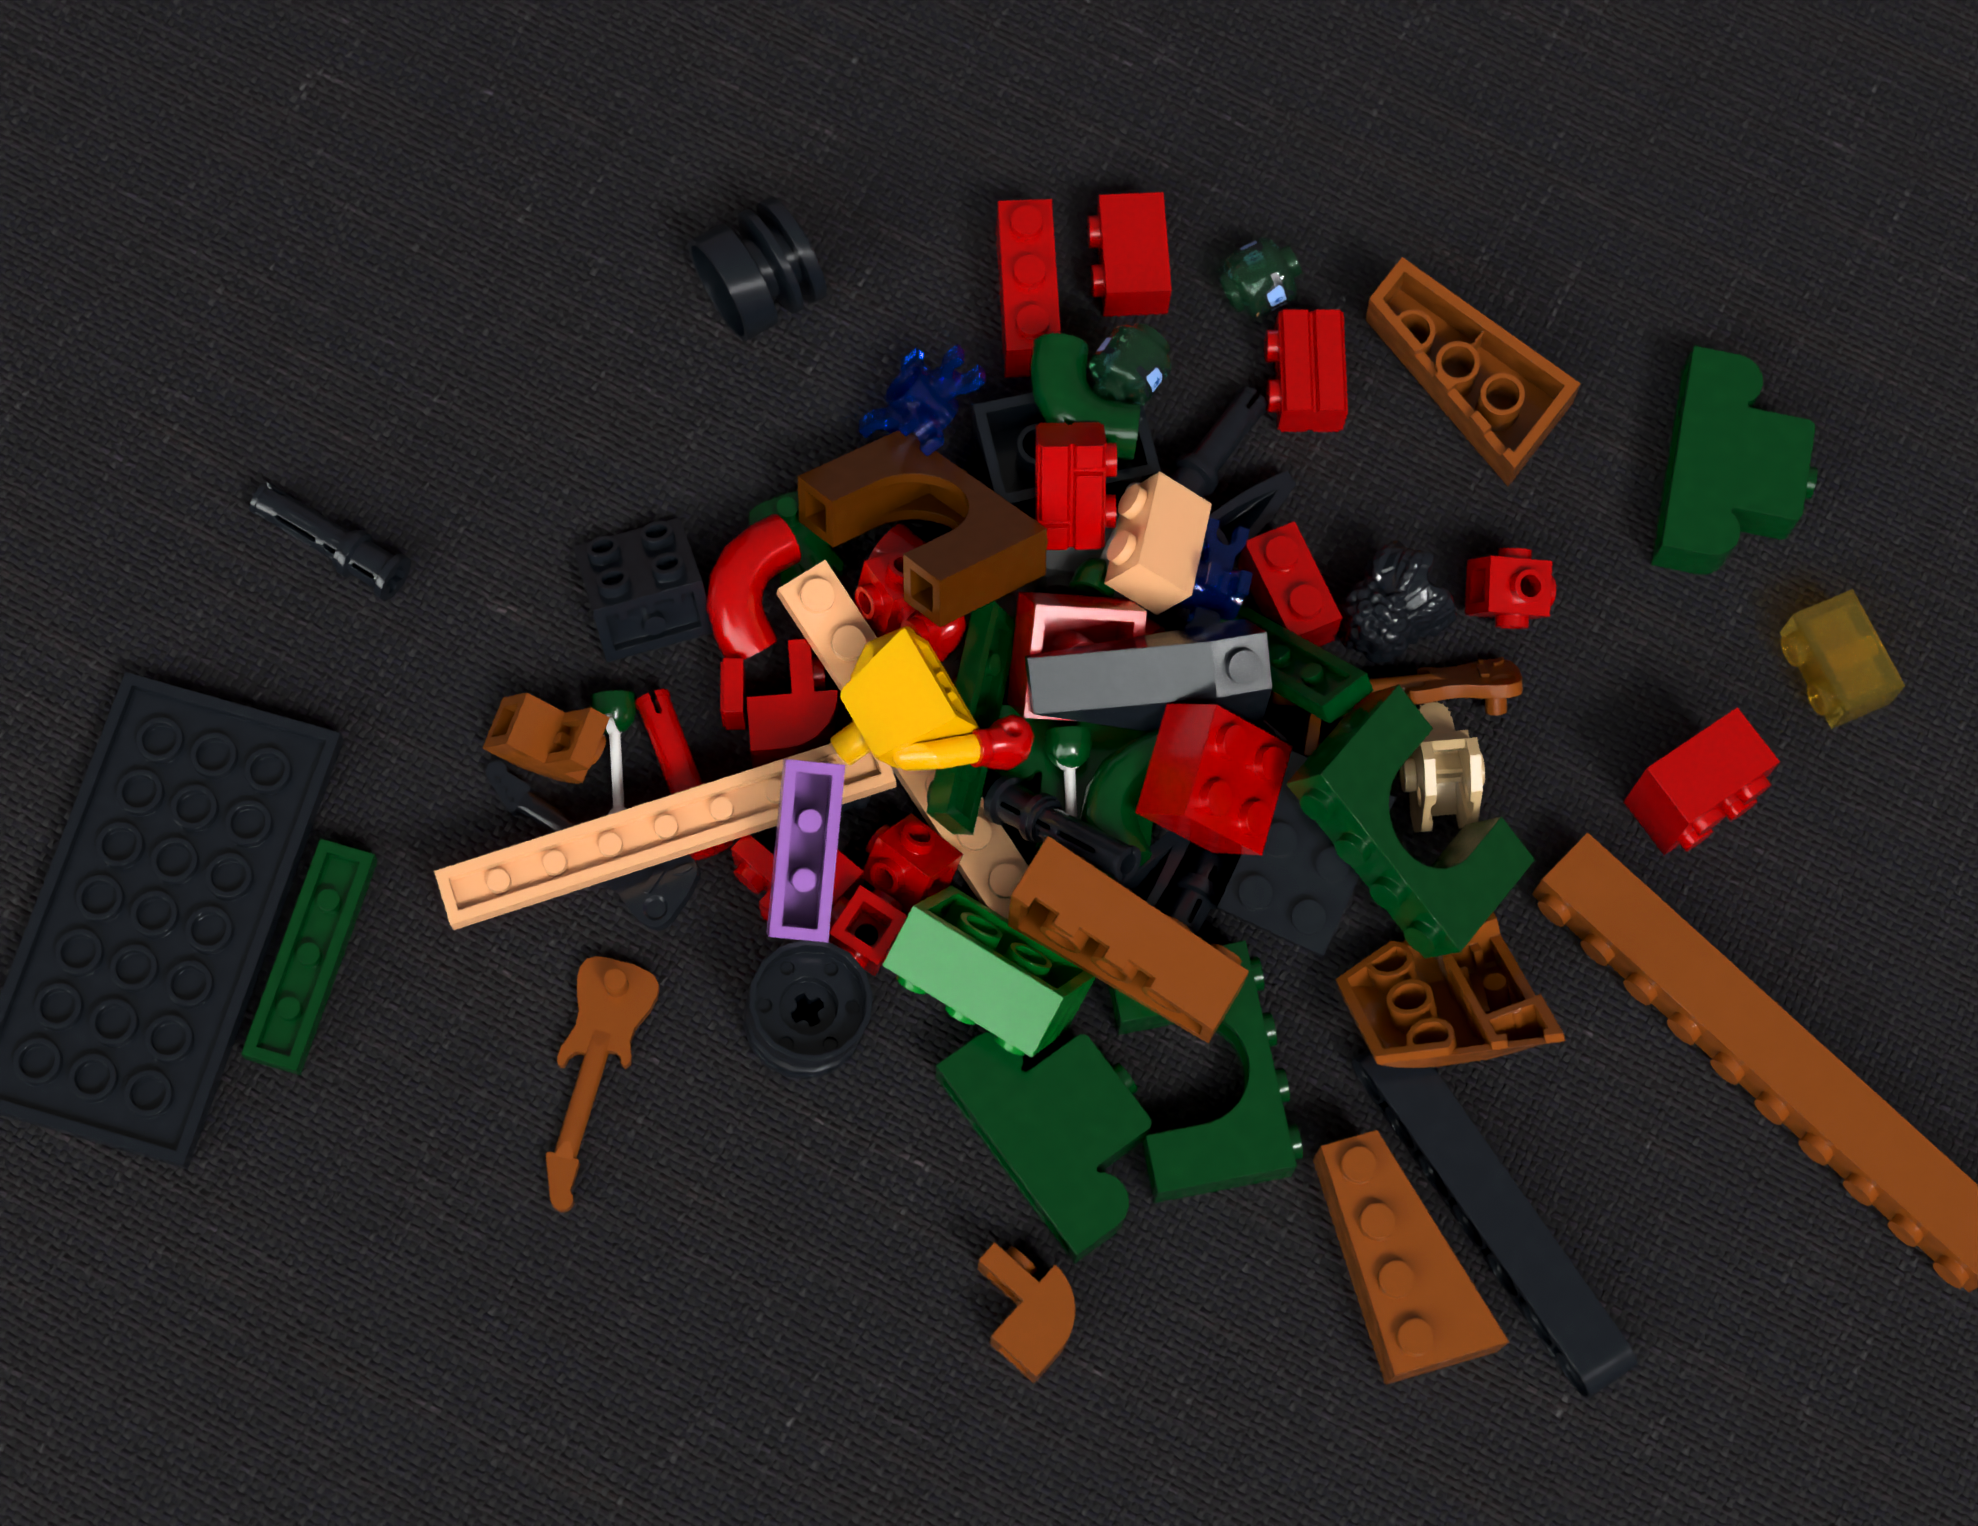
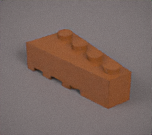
M1403 257L1369 298L1365 320L1503 482L1509 486L1573 404L1581 383Z
M1049 836L1011 894L1008 918L1009 927L1208 1044L1239 994L1249 973L1247 969L1241 966L1242 961L1235 953L1221 945L1208 944L1193 934L1185 924L1162 913Z
M1375 1130L1322 1145L1314 1156L1313 1162L1385 1385L1496 1353L1509 1343L1507 1337L1379 1132Z

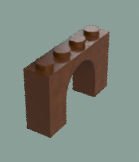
M904 428L798 476L799 522L832 547H836L880 525L898 520H928L953 529L903 554L904 601L939 627L1046 575L1047 528Z

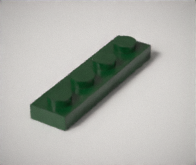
M995 601L972 611L970 622L966 625L963 636L964 649L959 671L953 679L954 686L980 729L989 728L999 719L1012 660L1016 621ZM971 764L946 769H936L934 780L930 783L927 791L928 807L926 813L952 834L973 835L988 768L984 766L973 767Z
M1237 601L1205 624L1209 625L1246 618L1265 630L1268 637L1272 691L1329 724L1338 717L1347 714L1355 704L1374 691L1366 672Z
M324 839L319 840L241 1055L245 1060L301 1076L378 863L375 854Z

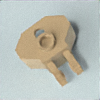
M1437 701L1420 705L1418 710L1432 726L1433 730L1399 769L1403 792H1409L1410 815L1414 832L1432 831V816L1456 814L1459 828H1463L1466 824L1478 822L1483 785L1485 783V765L1477 737L1470 738L1468 730L1455 731L1453 719L1450 716L1451 711H1448V707H1445L1444 703L1440 704Z

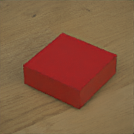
M723 658V662H721L720 711L722 723L726 730H746V675L743 658Z

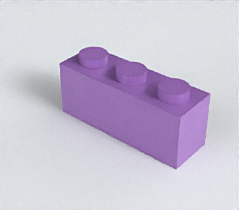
M783 759L767 923V935L769 937L828 942L845 775V765Z

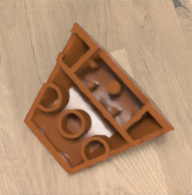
M1494 912L1461 952L1424 958L1406 940L1403 942L1391 940L1335 979L1337 987L1378 1065L1394 1068L1441 1067L1488 1060L1543 1044L1565 1041L1564 1033L1541 994L1535 995L1502 938Z

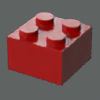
M1019 592L1007 704L1023 718L1068 720L1035 715L1031 712L1025 656L1144 636L1147 611L1128 598Z
M1167 704L1135 813L1212 853L1262 856L1292 746L1217 704Z
M1737 707L1646 768L1623 802L1663 855H1666L1679 845L1687 852L1708 838L1714 832L1711 828L1725 817L1731 822L1751 809L1758 802L1756 798L1772 785L1767 777L1780 761Z

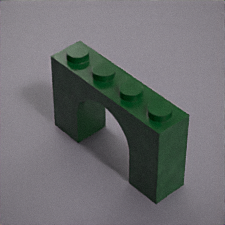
M1395 685L1371 692L1355 704L1352 710L1346 714L1286 785L1298 798L1304 813L1317 822L1335 845V850L1339 857L1351 865L1367 885L1373 900L1386 909L1402 929L1406 941L1413 949L1420 952L1424 958L1458 953L1464 949L1535 859L1502 817L1466 824L1430 867L1415 860L1403 848L1391 823L1389 812L1390 789L1398 770L1433 728L1401 686Z
M1246 941L1221 945L1235 953L1242 961L1241 966L1247 969L1249 973L1239 994L1216 1030V1033L1221 1035L1233 1047L1241 1062L1244 1075L1242 1098L1229 1113L1213 1122L1145 1136L1142 1149L1154 1203L1291 1177L1297 1167L1296 1159L1303 1158V1147L1299 1129L1296 1124H1287L1283 1103L1290 1102L1287 1076L1283 1067L1275 1069L1270 1047L1277 1046L1274 1019L1270 1011L1262 1013L1257 991H1262L1265 988L1262 966L1258 956L1249 957ZM1107 984L1118 1035L1174 1025L1173 1022Z

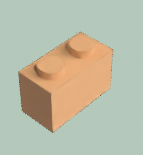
M1160 471L1142 483L1130 486L1118 504L1120 518L1116 535L1107 550L1109 565L1104 584L1155 615H1159L1192 596L1212 503Z

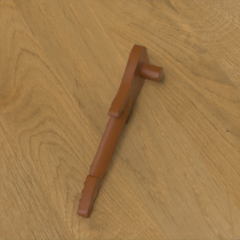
M1504 657L1488 660L1478 659L1475 662L1453 667H1421L1417 669V675L1369 679L1374 690L1372 692L1400 685L1414 704H1425L1453 698L1484 699L1485 713L1493 716L1506 714L1507 698L1519 696L1523 692L1522 675L1518 666L1510 660H1505ZM1271 691V703L1298 706Z
M594 956L586 958L579 968L577 975L578 1016L575 1027L562 1044L557 1056L559 1068H565L571 1058L576 1055H584L555 1151L547 1152L546 1154L550 1201L554 1209L560 1213H565L574 1206L572 1189L580 1167V1162L576 1158L608 1055H617L621 1059V1065L624 1069L631 1066V1042L635 1031L651 1013L658 1000L660 991L657 979L651 972L634 964L606 957Z

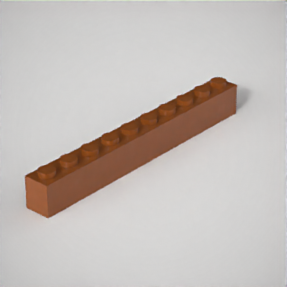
M1587 832L1541 880L1532 895L1539 901L1538 907L1543 915L1557 926L1563 927L1566 925L1582 940L1580 945L1592 960L1602 966L1609 964L1625 979L1623 981L1625 988L1636 1000L1645 1005H1654L1668 1018L1667 1025L1669 1029L1680 1040L1689 1045L1695 1043L1712 1058L1710 1061L1711 1066L1719 1076L1733 1085L1739 1083L1755 1097L1754 1104L1764 1117L1777 1125L1783 1123L1800 1138L1799 1146L1809 1158L1820 1165L1828 1164L1844 1179L1843 1186L1854 1199L1866 1206L1873 1205L1889 1220L1888 1227L1899 1240L1911 1247L1918 1246L1934 1261L1933 1268L1944 1281L1955 1288L1963 1287L1968 1293L1977 1289L1978 1184Z

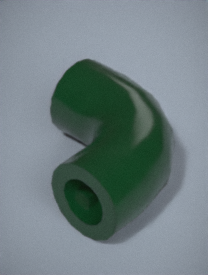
M1050 333L1037 337L1033 342L1030 367L1033 397L1046 422L1066 423L1068 425H1072L1074 422H1100L1104 424L1106 442H1116L1117 458L1133 460L1138 436L1140 404L1108 400L1091 390L1086 379L1089 348L1088 344L1082 339L1062 333Z
M1157 729L1130 740L1102 761L1085 788L1080 820L1097 827L1130 846L1138 847L1141 851L1139 867L1145 864L1152 856V852L1140 829L1138 814L1135 812L1159 731ZM1100 870L1111 879H1114L1112 875Z

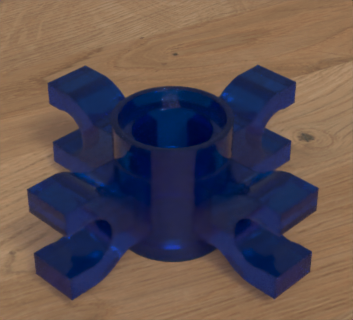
M956 344L945 353L940 367H936L930 372L923 361L924 353L916 347L901 359L900 367L902 372L893 380L886 391L885 401L889 406L883 409L872 410L859 419V432L865 438L878 429L887 430L889 434L899 430L905 436L914 432L920 440V450L926 456H929L944 444L942 430L948 426L958 411L959 402L954 397L959 394L973 392L985 383V370L977 364L967 373L955 371V368L964 363V350Z
M1209 518L1203 542V560H1199L1192 596L1174 605L1177 608L1190 610L1188 622L1182 629L1220 623V619L1226 621H1233L1243 598L1248 595L1253 573L1245 570L1237 571L1232 568L1235 556L1247 543L1250 529L1239 526L1233 530L1231 544L1224 545L1219 542L1216 536L1220 520Z

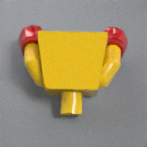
M917 612L912 618L903 621L899 629L875 638L864 645L851 673L850 681L842 688L840 698L851 715L853 722L830 739L833 748L846 764L853 765L869 752H872L878 760L896 769L901 768L904 771L946 769L971 764L973 767L984 766L990 769L1010 770L1028 758L1034 741L1031 725L1023 717L1009 715L998 719L989 728L980 729L941 663L960 644L966 630L965 615L939 627L923 614Z

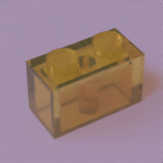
M1853 589L1794 613L1780 632L1782 636L1781 647L1787 661L1793 667L1798 666L1808 685L1807 696L1812 708L1818 715L1825 716L1831 729L1889 705L1905 687Z

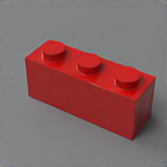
M1052 199L998 201L996 239L1005 377H1030L1034 340L1044 334L1061 333Z

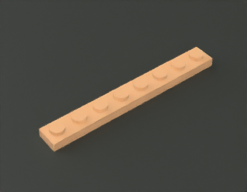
M824 560L778 588L776 595L841 692L842 688L850 681L851 673L864 645L877 637L827 561ZM891 766L893 772L930 828L963 853L957 869L978 901L1008 919L1011 894L1029 866L1002 825L989 821L984 815V798L981 797L973 835L952 834L926 813L928 807L927 791L930 783L934 780L936 769L904 771L901 768L896 769Z
M832 743L784 758L845 765L842 805L897 787L891 766L878 760L872 752H869L853 765H848L840 758ZM783 759L436 870L434 873L449 923L453 930L775 827L778 820Z

